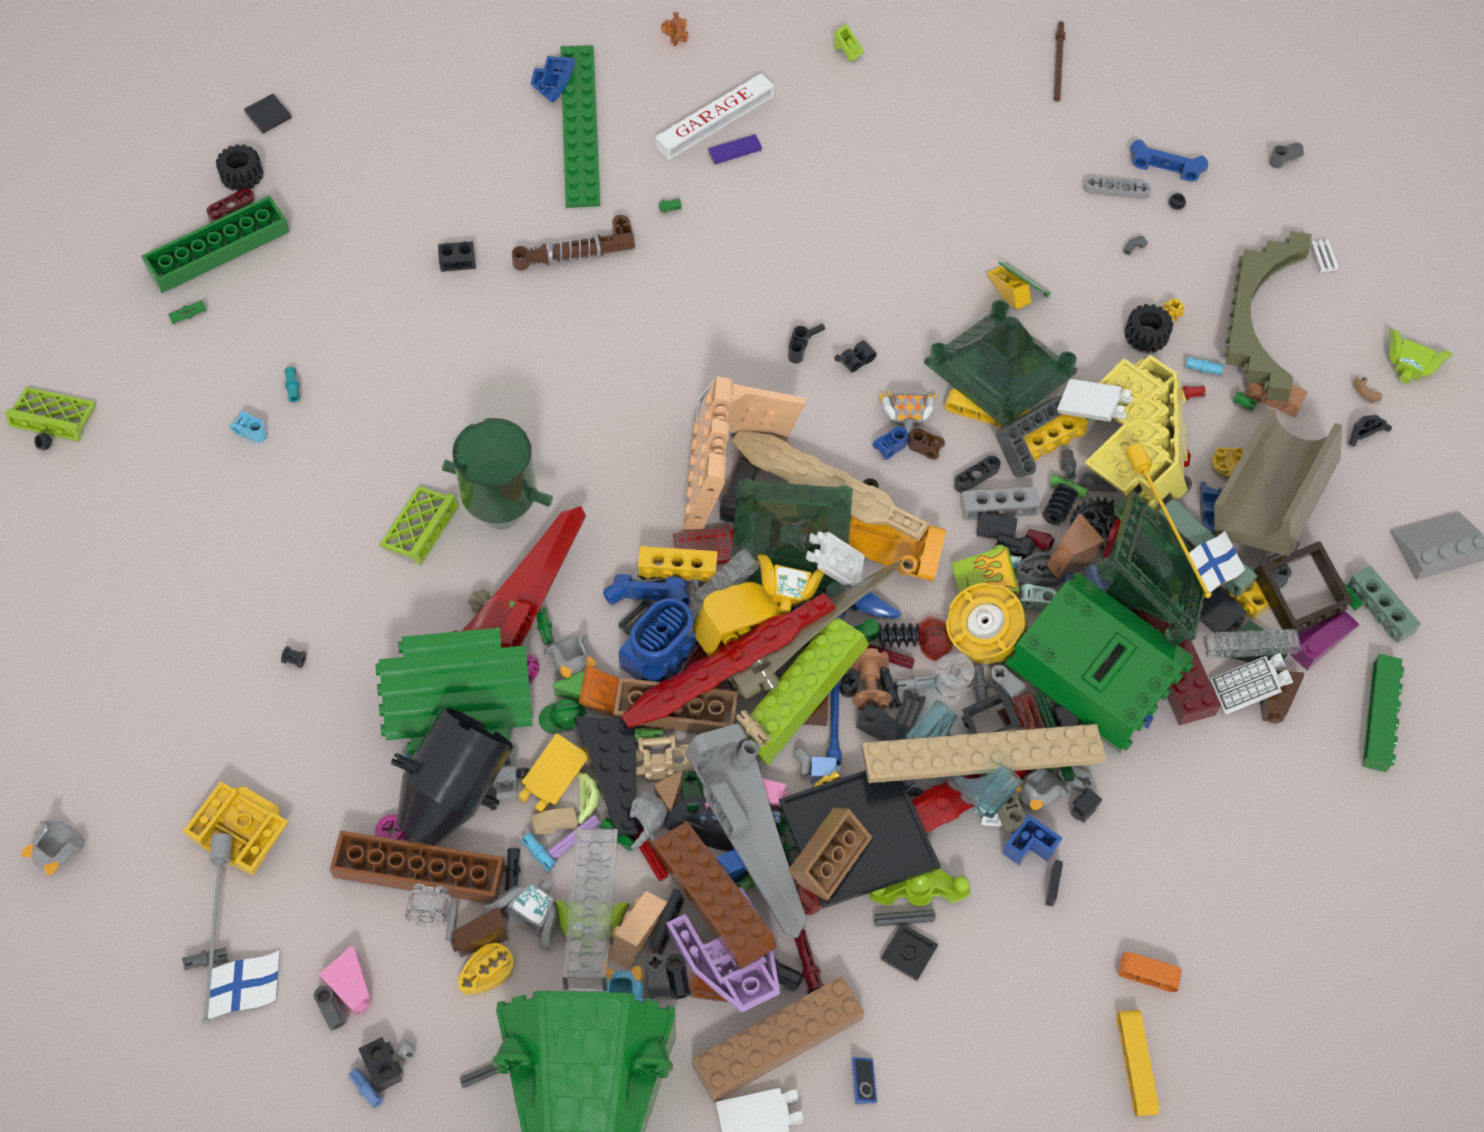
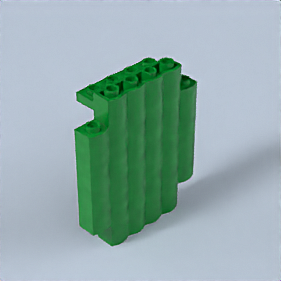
M500 628L403 636L402 641H398L399 653H403V657L379 659V663L375 664L376 676H380L381 684H377L378 696H382L383 704H379V715L384 716V724L380 725L381 737L385 736L386 740L411 738V742H407L408 755L412 754V757L441 706H444V709L446 706L456 709L485 724L484 729L492 734L497 731L509 741L508 728L533 726L526 646L501 648Z

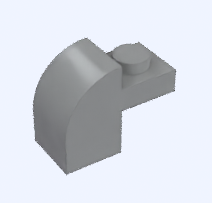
M515 755L507 758L496 778L497 800L518 798Z

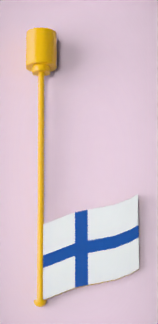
M1141 443L1130 446L1125 451V454L1134 472L1145 474L1205 592L1204 597H1211V592L1215 588L1237 578L1245 570L1230 539L1224 530L1218 537L1200 544L1189 553L1148 474L1152 466L1148 454Z

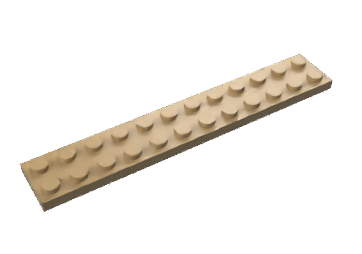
M1097 724L866 742L861 744L868 783L1102 764L1107 760Z

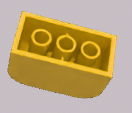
M753 582L731 585L726 589L714 591L704 599L693 623V632L696 633L697 641L709 656L720 650L728 642L737 640L752 631L757 625L767 619L782 615L783 613L779 612L780 606L771 600V596L766 593L763 586Z

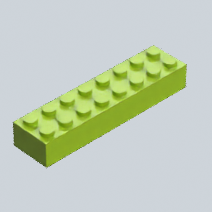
M835 618L815 636L779 679L780 683L773 687L752 711L750 716L761 725L762 731L770 738L768 744L765 740L761 739L766 746H759V752L756 756L759 760L769 766L869 646L863 633L840 618ZM747 734L750 740L756 742L752 736Z

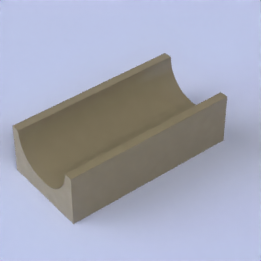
M1268 409L1214 504L1215 537H1218L1225 530L1231 542L1290 556L1341 459L1342 425L1334 423L1329 435L1323 439L1304 440L1286 431L1279 423L1276 411Z

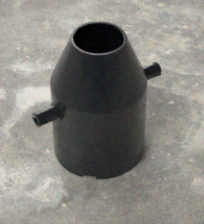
M441 706L412 759L395 753L394 757L397 760L394 758L391 760V765L405 770L401 781L396 825L411 837L425 844L436 846L475 816L481 805L493 811L496 810L497 807L493 804L499 806L500 800L487 793L513 750V743L497 731L492 734L484 729L485 724L456 709L447 706L444 709V706Z

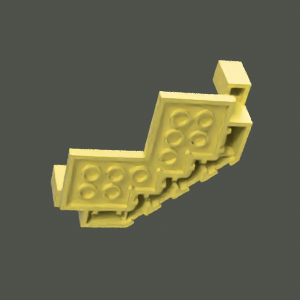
M1149 355L1145 360L1141 358L1135 365L1124 358L1099 382L1100 384L1120 386L1122 390L1131 391L1130 396H1133L1131 404L1118 403V405L1125 407L1124 411L1127 412L1124 420L1112 418L1123 426L1085 461V465L1125 496L1140 483L1142 492L1129 505L1135 519L1148 529L1155 523L1154 519L1159 510L1157 505L1159 502L1145 474L1134 472L1125 454V451L1130 446L1139 443L1143 445L1152 462L1148 474L1162 500L1168 497L1170 500L1175 499L1177 501L1188 491L1184 480V461H1188L1187 428L1183 419V404L1186 402V398L1177 372L1152 355Z

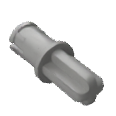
M913 675L912 678L895 679V684L899 685L896 691L911 689L917 691L918 688L933 687L935 685L934 676L916 677Z

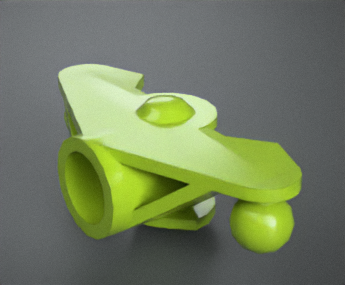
M938 869L869 893V898L875 903L890 906L898 898H906L914 906H925L932 901L934 896H942L953 904L966 899L970 895L971 889L969 880L965 876H957L954 879L943 870Z

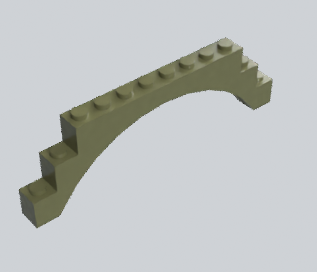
M1290 231L1289 238H1285V242L1267 240L1266 247H1262L1261 252L1244 249L1243 256H1239L1237 266L1241 268H1237L1235 278L1239 279V281H1235L1234 292H1237V294H1233L1232 304L1235 307L1231 306L1229 317L1233 319H1229L1227 329L1231 332H1227L1225 342L1229 345L1225 346L1223 356L1227 357V365L1244 367L1243 373L1246 374L1247 382L1264 384L1263 391H1267L1266 399L1288 402L1293 376L1269 356L1258 340L1251 320V302L1259 288L1272 275L1286 266L1307 259L1312 234Z

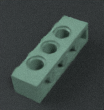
M1371 566L1352 576L1348 586L1353 588L1352 592L1362 601L1363 606L1373 614L1375 620L1385 628L1391 638L1399 643L1416 632L1421 623Z

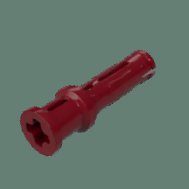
M802 929L798 938H794L803 966V978L806 979L808 985L807 993L810 994L825 984H822L819 974L821 970L815 965L805 929Z

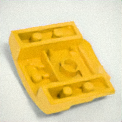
M220 781L185 827L183 833L209 853L211 836L213 834L224 833L233 837L231 862L227 864L254 876L289 821L281 817L278 805L266 800L247 787L231 788Z

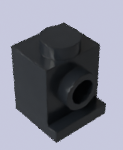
M1086 786L1082 795H1079L1072 803L1074 807L1070 813L1076 820H1081L1085 823L1099 808L1103 799Z

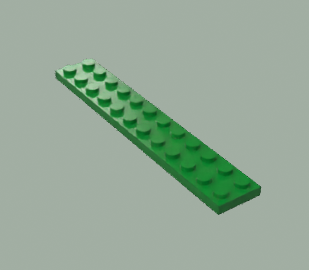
M593 45L560 46L561 57L576 60L570 79L562 92L566 208L600 207Z

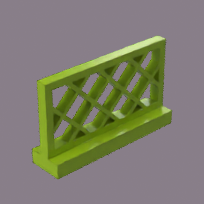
M25 387L14 407L7 409L5 416L10 427L38 433L46 432V434L79 441L82 437L81 430L96 407V403L90 400ZM29 394L37 396L30 400L26 399ZM48 398L54 399V401L50 403H43V400H46ZM65 402L72 404L64 408L60 406V404ZM41 403L39 407L33 409L30 407L32 404ZM58 406L59 409L49 413L47 410ZM82 406L88 407L86 410H83L81 412H79V410L77 409ZM24 407H28L29 409L25 412L19 411V409ZM74 409L76 411L75 414H72L70 416L65 415V413ZM43 410H45L46 414L42 416L35 414ZM60 414L64 417L62 419L52 418ZM80 418V422L78 424L69 422L74 419Z
M418 486L381 541L380 546L409 557L415 563L421 565L459 508L455 495L448 493L446 496ZM421 493L428 495L427 499L418 502L417 499ZM443 500L441 505L433 506L432 502ZM430 503L431 509L421 512L420 506ZM411 509H418L419 513L408 516V512ZM433 513L432 519L424 522L423 516ZM418 518L421 519L422 523L411 527L410 521ZM408 522L409 528L398 530L401 524ZM421 528L424 529L421 535L414 537L413 531ZM411 533L412 538L401 541V535ZM398 537V543L388 544L390 539ZM414 543L410 552L404 550L403 546Z

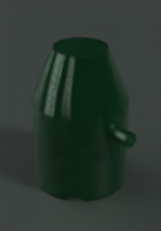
M488 418L475 425L473 423L461 431L454 442L452 451L453 462L445 459L443 462L442 471L455 474L457 477L461 501L466 510L472 516L492 528L507 529L514 526L529 510L533 502L550 507L553 495L540 492L537 489L532 446L526 432L509 420Z

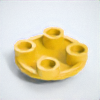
M1240 447L1217 448L1212 457L1214 469L1219 474L1230 477L1245 450Z

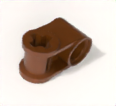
M921 428L913 429L908 441L910 450L932 460L938 459L939 451L945 445V440L942 437L931 434Z

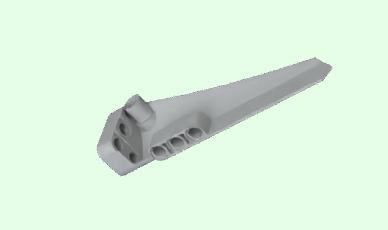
M734 724L701 733L692 739L685 755L704 786V797L783 933L798 938L807 918L793 877L788 871L789 865L756 758L759 746L748 738L741 724Z

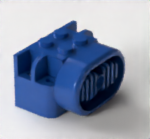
M674 598L661 599L655 602L633 625L630 637L619 650V667L635 679L663 682L664 680H669L672 675H677L681 665L685 661L688 662L692 658L693 652L700 646L696 639V633L693 632L694 621L691 609L684 602Z

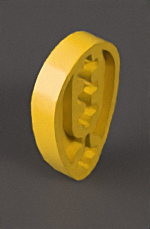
M490 943L482 946L472 955L462 969L458 980L459 990L465 995L479 994L498 987L507 981L514 970V960L510 950L499 943ZM499 954H502V955L507 954V955L505 956V957H506V961H504V962H503V960H499V961H498V959H499V958H498V955H499ZM490 961H498V967H490ZM484 967L487 969L488 967H490L488 969L489 974H481V968ZM465 980H467L468 982L472 981L471 988H469L468 986L464 987Z

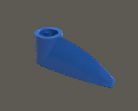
M871 592L849 607L855 611L861 610L865 613L884 618H899L901 615L898 610Z

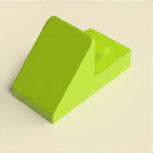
M845 24L834 32V49L836 51L841 48L851 62L864 53V50L849 26Z

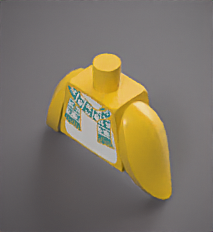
M765 554L757 555L764 590L771 596L773 602L780 603L779 612L783 614L790 613L792 606L798 607L800 603L810 600L825 575L819 569L811 575V572L775 565L773 567L768 556Z

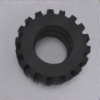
M235 144L233 147L229 146L228 149H223L222 153L218 154L216 167L220 180L226 188L229 187L230 190L236 189L237 191L248 188L252 189L255 187V184L258 185L260 183L259 180H262L263 168L257 151L253 150L251 146Z
M1144 304L1143 307L1139 305L1137 309L1134 308L1128 317L1124 331L1125 338H1128V344H1132V347L1134 349L1138 348L1140 352L1144 350L1146 353H1150V351L1154 353L1158 349L1162 350L1167 345L1173 329L1172 317L1168 315L1169 312L1167 310L1163 311L1162 307H1156L1155 304L1151 306ZM1142 326L1151 327L1154 329V331L1147 330Z

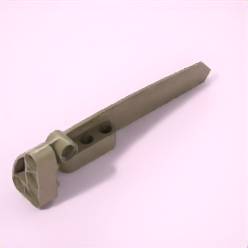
M900 560L884 567L830 598L835 606V610L801 629L791 643L776 652L767 654L744 671L737 672L727 678L733 691H738V696L746 700L761 691L759 684H761L764 691L778 685L780 681L775 672L835 618L895 574L903 561Z

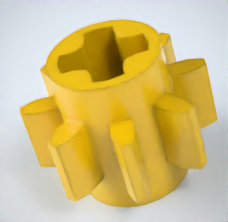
M1170 298L1169 302H1164L1162 307L1163 311L1167 310L1172 320L1176 321L1179 316L1183 317L1185 312L1183 310L1185 304H1182L1179 299Z

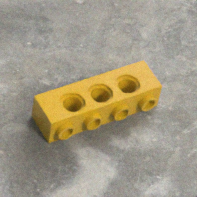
M1062 414L1024 436L1034 461H1037L1046 453H1052L1061 445H1067L1074 438L1084 436L1089 422L1084 417Z
M640 546L638 576L645 578L662 577L664 579H667V577H677L686 581L691 579L703 582L716 581L717 551Z

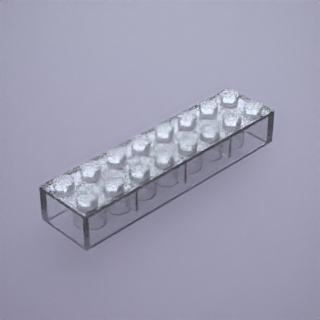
M576 828L562 975L564 990L607 991L619 845L618 829Z

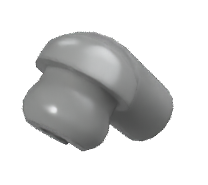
M797 747L793 754L801 764L800 774L810 775L811 755L803 747Z

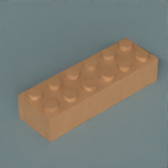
M619 678L613 713L614 718H622L621 716L647 690L661 682ZM712 689L688 701L683 707L665 718L637 726L701 734L734 725L738 704V691Z

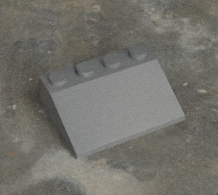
M1460 512L1390 532L1415 580L1484 561V535Z

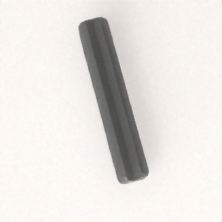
M933 909L881 913L874 915L875 926L900 925L902 923L934 922L936 915Z

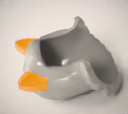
M582 634L553 643L544 649V655L548 653L551 655L555 667L565 678L585 670L587 666L596 667L595 660L590 657L588 647L584 643L587 635Z
M1044 768L1035 769L1028 773L1023 780L1017 781L1012 785L1013 790L1020 792L1023 804L1032 810L1046 808L1060 796L1070 797V792L1065 784Z
M41 821L39 824L43 828L35 835L32 843L23 849L21 856L25 858L32 857L37 866L45 868L46 874L51 875L57 871L59 866L67 861L74 850L77 852L81 851L84 847V840L75 829L62 822Z

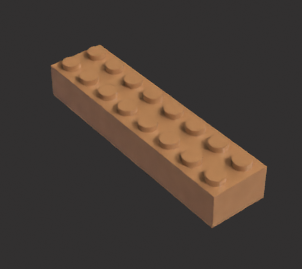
M840 976L692 1059V1066L711 1100L715 1103L861 1021L864 1016V1010L844 977Z

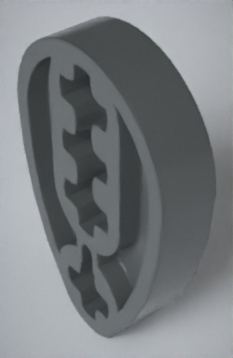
M1046 552L1026 557L1014 570L1017 580L1040 587H1055L1061 583L1065 576L1057 578L1046 566L1052 554Z

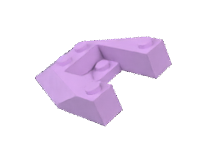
M742 887L739 888L742 894L746 897V899L755 909L747 894L745 893L744 889ZM686 914L667 922L672 942L693 973L741 1013L780 994L773 950L740 970L718 939L705 945L702 944Z

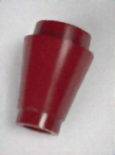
M1029 529L1025 537L1034 540L1035 546L1042 551H1050L1055 541L1051 534Z

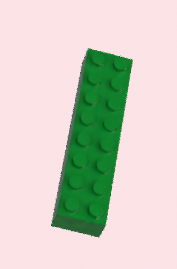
M269 195L158 247L141 257L145 268L161 293H164L289 233L286 218Z

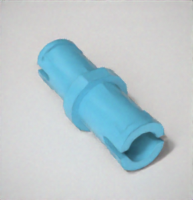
M1189 356L1185 364V368L1221 376L1224 364L1208 361V359H1195Z
M531 832L527 833L524 839L520 840L532 853L533 859H537L547 872L557 864L547 853L546 847L541 845Z

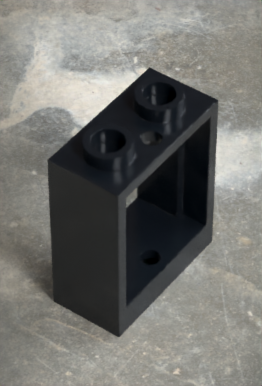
M1007 691L962 709L964 714L961 717L966 728H970L971 734H978L971 716L1000 703H1003L1011 724L994 732L1022 727Z

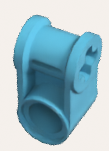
M240 411L236 421L229 425V428L235 434L246 437L254 442H262L267 438V432L262 420L246 412Z

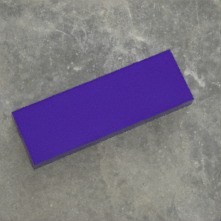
M756 134L708 148V153L715 165L761 151L762 146Z

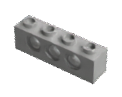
M1030 486L1022 488L1006 487L1003 489L988 488L977 491L967 490L962 491L960 500L963 520H977L980 513L1007 517L1038 516L1040 509L1037 487Z

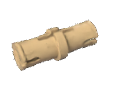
M746 710L741 711L740 713L745 719L738 714L736 717L737 721L742 724L746 729L745 732L752 736L760 747L766 746L761 739L765 740L768 744L770 741L769 736L762 731L761 725L754 721Z

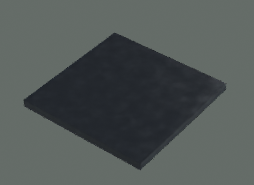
M865 770L779 799L780 807L799 853L802 852L833 808L850 809L872 836V839L829 900H824L817 896L822 909L927 874L941 867L902 780L868 783Z

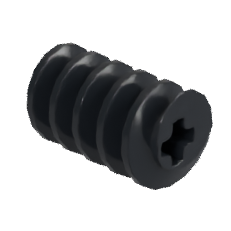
M1058 484L1043 511V518L1052 525H1059L1060 522L1066 521V516L1069 515V510L1072 509V504L1075 503V499L1078 497L1077 491L1065 484Z
M879 623L878 640L882 648H885L886 642L889 643L890 648L893 647L894 642L897 643L898 648H900L902 642H904L906 647L909 646L910 642H912L913 647H916L919 641V624L916 623L914 628L913 624L909 623L906 628L905 624L901 623L898 628L897 624L893 623L892 628H890L889 623H885L883 629L881 623Z

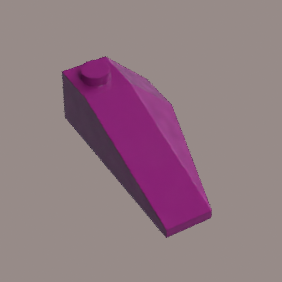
M1344 611L1326 620H1321L1312 626H1305L1300 631H1292L1281 642L1288 646L1286 652L1308 671L1356 629L1359 623Z

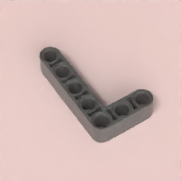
M1062 396L1045 401L997 430L996 438L1015 477L1020 478L1035 473L1036 464L1024 436L1062 415L1057 410Z

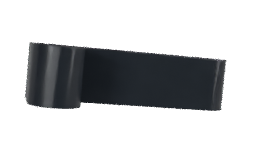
M739 458L727 495H723L720 505V520L739 525L747 502L741 486L750 480L754 481L757 467L752 465L747 459Z

